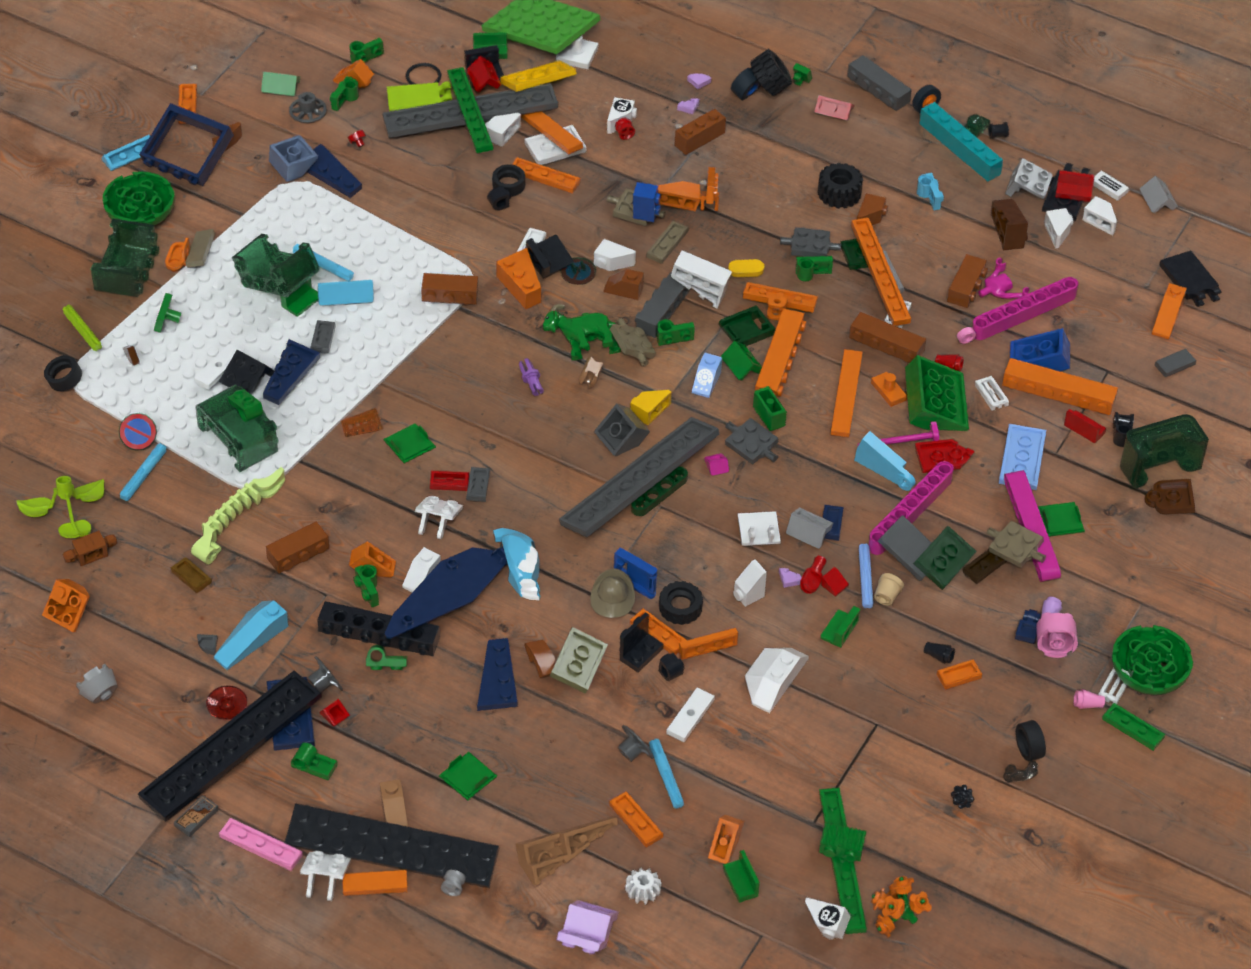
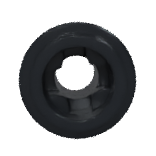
M927 642L924 647V653L945 664L953 661L955 648L947 644Z

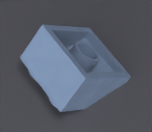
M300 135L272 144L269 147V162L286 182L302 177L318 159V155Z

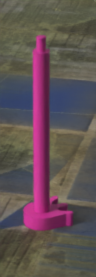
M931 422V430L927 433L882 438L880 440L886 445L924 439L939 441L937 422Z

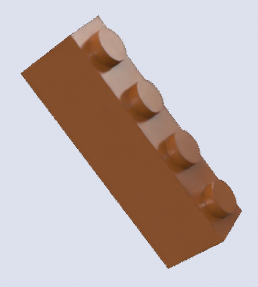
M860 312L850 326V339L910 363L917 355L922 356L925 352L926 338Z

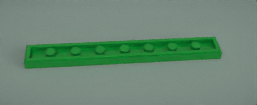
M464 67L447 70V76L476 153L492 151L493 144Z
M840 788L819 789L824 824L828 822L829 824L847 827ZM834 856L831 858L839 905L845 907L851 916L845 934L866 933L867 927L854 862L846 861L844 858Z

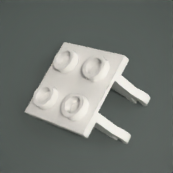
M436 496L426 497L415 509V512L423 513L418 534L423 535L425 532L428 517L431 513L441 516L437 539L443 538L447 520H453L463 509V505L453 500H439Z
M776 512L738 513L742 546L781 543Z
M321 851L309 852L300 874L309 875L306 897L311 898L313 894L315 875H328L330 880L327 900L332 901L336 879H343L351 858L345 857L343 854L330 855L324 854Z

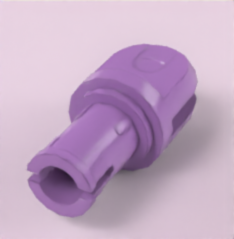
M525 358L528 370L522 361L519 362V367L523 374L522 380L524 383L529 384L532 394L538 396L537 390H539L540 394L544 391L538 380L540 373L534 368L532 362Z

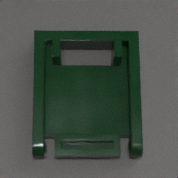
M757 305L719 321V326L732 342L735 340L745 346L771 337L775 333V327ZM758 319L762 323L761 330L753 320Z

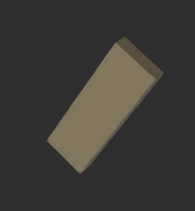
M673 221L649 249L646 257L662 264L688 233L689 227Z
M213 229L196 232L185 262L187 268L203 266L205 264L215 236Z

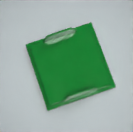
M416 423L383 439L404 464L436 448L428 438L427 432L420 425L418 427Z
M1075 502L1038 506L1049 537L1085 532L1081 521V514Z
M468 752L463 757L459 755L451 761L449 767L439 777L468 801L493 781L497 775Z

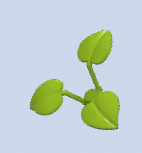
M60 476L56 479V488H53L52 500L45 497L17 500V506L24 515L40 517L48 514V509L53 508L56 496L58 495L67 502L71 522L62 524L59 527L58 532L60 536L64 538L83 537L90 534L91 524L86 520L74 522L70 503L71 495L75 499H81L83 502L99 500L104 495V479L74 489L71 477Z

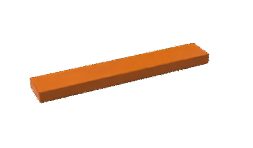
M542 111L521 114V118L566 153L571 154L583 148V143Z
M844 349L831 435L849 437L862 351Z

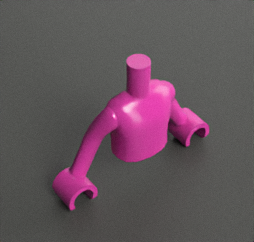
M1002 258L996 259L994 272L985 279L986 288L978 291L980 297L991 293L995 297L1004 299L1020 298L1029 294L1028 287L1023 288L1022 293H1005L1013 288V284L1005 273L998 275L999 272H1003L1006 269V263L1001 264Z

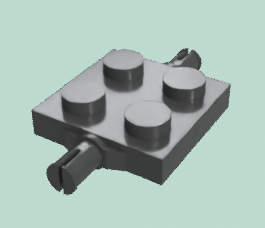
M795 227L792 238L781 237L780 244L791 245V255L827 256L830 250H841V243H831L830 231Z
M752 418L739 427L731 421L726 424L725 427L733 433L725 439V445L752 465L763 457H767L772 462L778 459V455L771 451L778 443V437Z

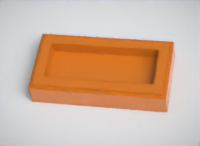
M974 659L937 670V676L945 690L982 678V673Z

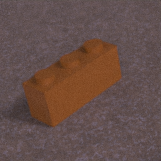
M714 108L675 131V147L687 155L725 133L726 117Z
M966 254L949 288L947 302L968 308L970 302H974L977 294L976 290H980L982 278L985 279L988 268H986L987 260Z
M424 273L421 288L422 301L476 305L478 276Z
M316 521L267 545V559L275 570L281 573L328 550L329 537Z

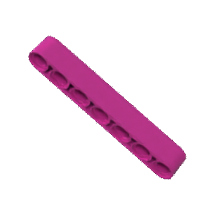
M1073 277L1063 278L975 317L972 325L976 333L974 339L984 340L1074 300L1078 289L1077 279Z
M947 461L938 463L871 531L868 545L872 554L880 555L886 551L878 540L902 515L910 523H913L951 484L954 468L951 463Z
M1021 470L1004 474L1006 489L1019 525L1043 536L1044 542L1038 548V552L1046 555V559L1041 563L1032 558L1040 582L1061 578L1057 558L1025 471Z

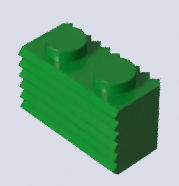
M767 386L754 392L753 408L762 418L763 423L769 429L768 431L784 427L786 425L787 411L772 389Z
M826 822L819 853L830 858L834 856L841 857L848 862L861 861L866 831Z

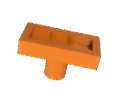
M884 372L871 378V384L890 407L907 401V395L896 383V376L894 374Z

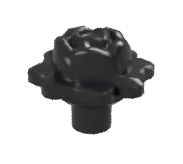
M965 784L955 786L954 791L951 792L953 804L958 805L959 809L964 807L970 808L971 803L975 800L972 796V789H967Z

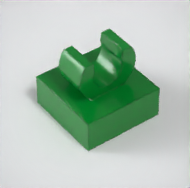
M798 63L794 65V84L801 86L803 81L810 83L812 80L811 69Z

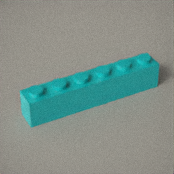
M933 102L921 109L919 124L987 182L1001 175L1003 159L939 105Z

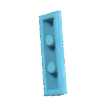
M150 135L103 155L102 161L113 171L141 158L139 154Z
M373 280L318 283L317 296L319 305L373 302Z

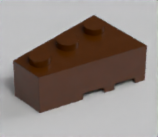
M1014 199L992 201L991 216L1003 251L1023 249L1025 241L1028 240V222Z

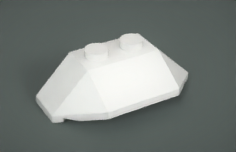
M764 648L745 675L752 705L770 713L805 665L809 656L793 648Z

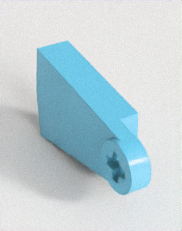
M869 431L857 447L854 461L894 482L905 491L911 490L916 481L913 475L904 469L907 462Z

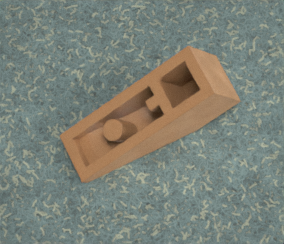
M400 779L379 782L385 822L408 827Z

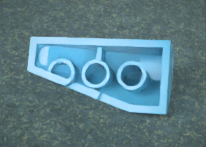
M274 600L262 601L245 614L214 655V659L226 670L230 669L288 627L287 611Z

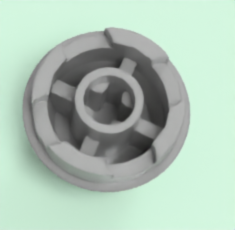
M103 664L101 669H98L97 666L83 676L84 681L82 683L78 682L76 684L79 694L94 704L109 699L118 687L113 669H109L106 664Z

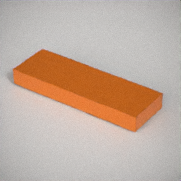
M179 84V107L196 113L197 84ZM178 120L179 124H187Z
M644 608L630 619V624L633 625L637 617H641L644 613L649 614L648 634L664 644L663 649L670 654H678L679 642L687 641Z
M736 628L679 642V657L683 660L736 646L738 631Z
M627 791L609 801L611 808L646 848L663 838L661 830Z
M406 870L346 873L343 877V896L407 892Z

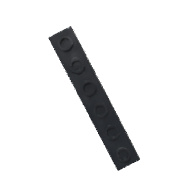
M327 601L324 602L317 619L318 632L337 635L346 639L360 640L365 643L378 644L383 647H392L402 651L415 652L421 655L434 656L440 640V626L425 623L394 638H386L385 631L392 615Z

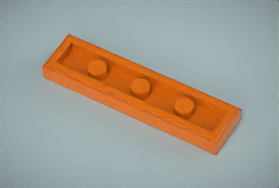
M518 157L512 164L524 171L525 178L570 193H574L580 184L579 177Z

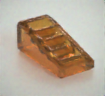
M376 408L341 420L346 437L384 429Z

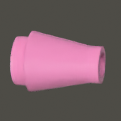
M1083 689L1077 690L1074 694V706L1079 709L1103 708L1105 705V696H1100Z

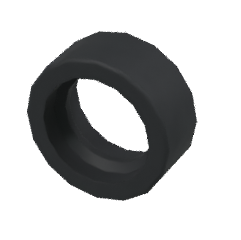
M507 164L499 166L492 174L493 189L503 186L505 189H508L511 197L519 195L525 189L524 171L516 165ZM512 177L518 181L513 184H504L499 180Z
M62 355L54 358L47 364L44 370V377L53 390L66 391L78 384L82 377V370L73 357ZM72 368L63 378L54 379L61 370Z
M1034 720L1019 723L1016 726L1015 732L1017 745L1023 758L1026 761L1043 758L1046 754V743L1039 724Z

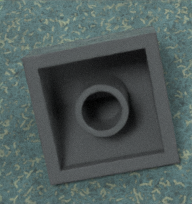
M616 403L594 430V433L614 456H618L639 446L650 431L629 407Z

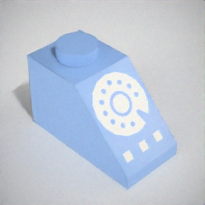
M704 353L697 369L692 388L693 394L710 398L721 374L722 357Z

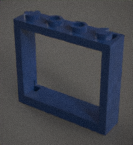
M170 103L139 155L143 163L148 167H156L163 173H171L174 177L186 179L193 185L204 186L234 134L230 126ZM176 119L220 136L198 174L154 157V154Z

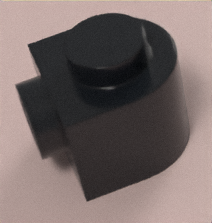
M500 186L488 193L487 199L495 210L499 211L510 207L509 199H511L508 189Z
M674 653L666 654L660 659L658 671L666 681H670L683 675L685 666L680 658L678 659Z

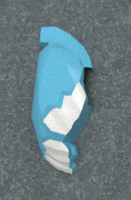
M506 528L493 530L495 542H501V547L503 544L509 566V583L520 597L529 600H539L540 587L536 581L539 577L540 559L535 549L534 541L529 536L515 530Z

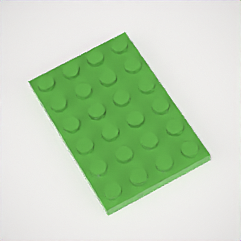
M514 0L481 26L484 32H506L507 39L558 54L601 19L600 14L554 0Z

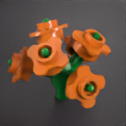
M900 876L889 886L890 890L887 894L884 892V888H882L880 892L876 891L872 895L871 903H873V910L878 908L882 910L884 915L883 917L878 915V920H876V927L881 934L890 937V933L895 930L894 922L900 918L903 920L908 919L911 924H914L918 920L914 912L921 914L923 911H931L932 906L929 904L928 895L924 891L917 895L911 894L909 896L910 901H908L907 896L912 891L911 883L914 882L913 878Z

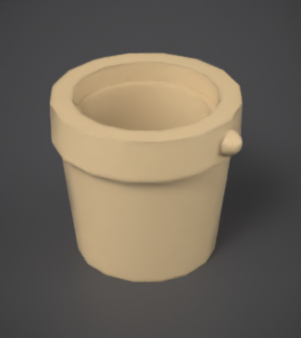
M883 573L878 580V586L874 594L875 600L883 605H891L904 587L903 581L893 574Z

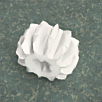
M640 868L639 872L633 870L631 876H627L625 891L630 899L635 898L636 903L641 900L646 905L648 900L654 902L656 896H659L661 881L658 879L657 872L651 873L650 868L647 871H643Z

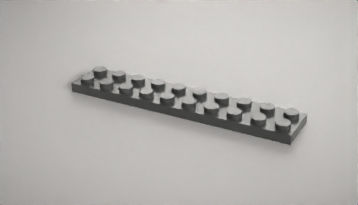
M551 83L517 92L508 90L475 96L484 121L491 120L494 116L513 113L527 114L558 108V101ZM457 100L382 113L389 138L466 125Z
M693 417L689 418L559 518L560 525L585 537L590 536L719 435V429Z

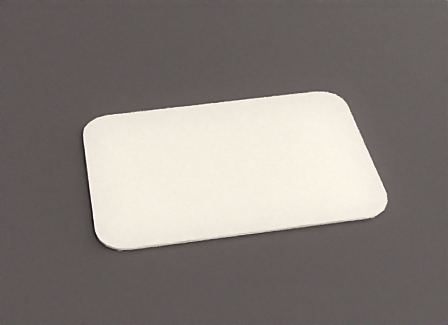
M309 181L280 184L212 242L203 266L191 268L185 266L100 341L101 349L97 351L91 349L80 358L77 363L82 370V377L73 388L85 401L121 422L133 414L147 416L155 425V442L165 445L167 449L225 483L242 489L244 484H249L253 479L266 478L280 467L284 469V475H286L463 305L458 303L422 301L421 288L424 273L473 276L470 268L461 261L318 185L312 184ZM300 244L353 271L354 277L350 281L373 280V302L319 305L317 301L298 317L281 307L280 294L305 274L311 277L312 288L318 291V283L346 281L295 255L292 252L293 246ZM165 293L173 295L169 309L181 312L182 314L179 323L165 319L160 333L154 331V327ZM317 320L335 322L336 324L330 352H320V359L280 405L263 398V392L270 376L265 374L264 377H261L252 396L261 402L263 415L246 423L241 419L238 410L229 404L227 397L235 392L234 390L221 384L219 381L209 390L194 382V377L228 344L242 350L245 354L275 370L283 350L286 349L288 339L310 348ZM128 345L134 346L140 361L139 364L133 366L129 362L123 347Z

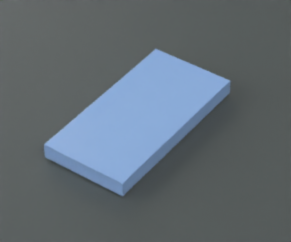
M1009 424L999 484L1005 485L1004 474L1024 470L1031 489L1037 490L1046 430Z

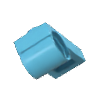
M932 173L919 176L917 195L922 198H929L933 210H939L944 197L942 191H939L937 179H934Z

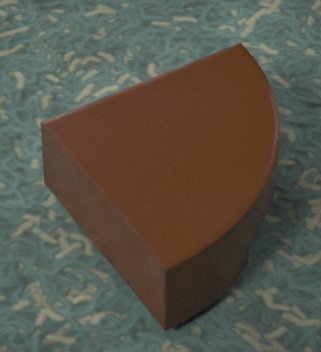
M128 345L123 347L129 362L133 366L139 364L140 361L134 346Z

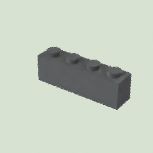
M864 55L849 64L847 77L893 110L898 111L910 103L912 89Z
M672 272L666 278H663L660 287L654 290L651 299L645 302L643 310L638 312L635 317L636 327L642 328L646 335L653 338L657 337L658 322L663 319L669 320L689 293L688 288L671 277Z

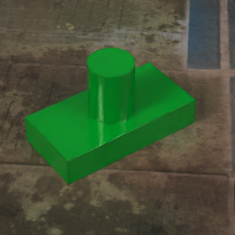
M165 293L154 331L161 333L165 319L179 323L182 313L169 309L172 294Z

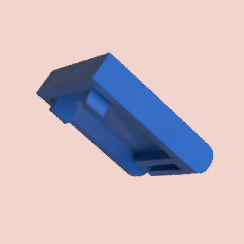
M620 547L614 553V568L625 572L631 578L635 591L649 599H653L656 596L657 568ZM625 563H627V570L623 568Z

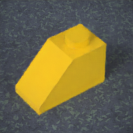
M672 391L641 392L631 400V410L641 422L649 425L671 404Z

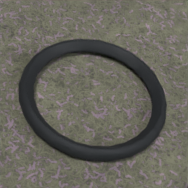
M417 63L409 67L406 72V80L410 85L415 83L410 80L409 73L414 68L420 66H428L437 71L438 78L433 83H437L441 79L440 69L430 63Z

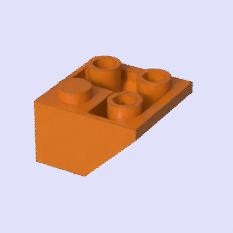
M56 579L42 616L74 633L77 630L90 595L85 587L70 579Z

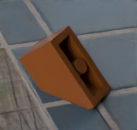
M866 193L857 219L869 217L872 225L880 223L882 217L886 216L888 211L886 198Z
M625 269L608 278L603 292L638 300L643 290L644 273Z

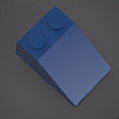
M1063 328L1014 340L1010 343V358L1056 371H1064L1070 369V342Z

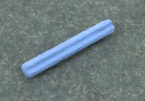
M866 543L859 545L862 606L865 609H870L873 607L870 548Z

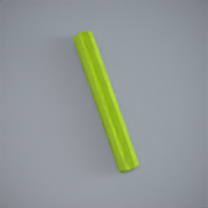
M71 305L64 306L62 309L63 313L94 351L101 349L100 340Z

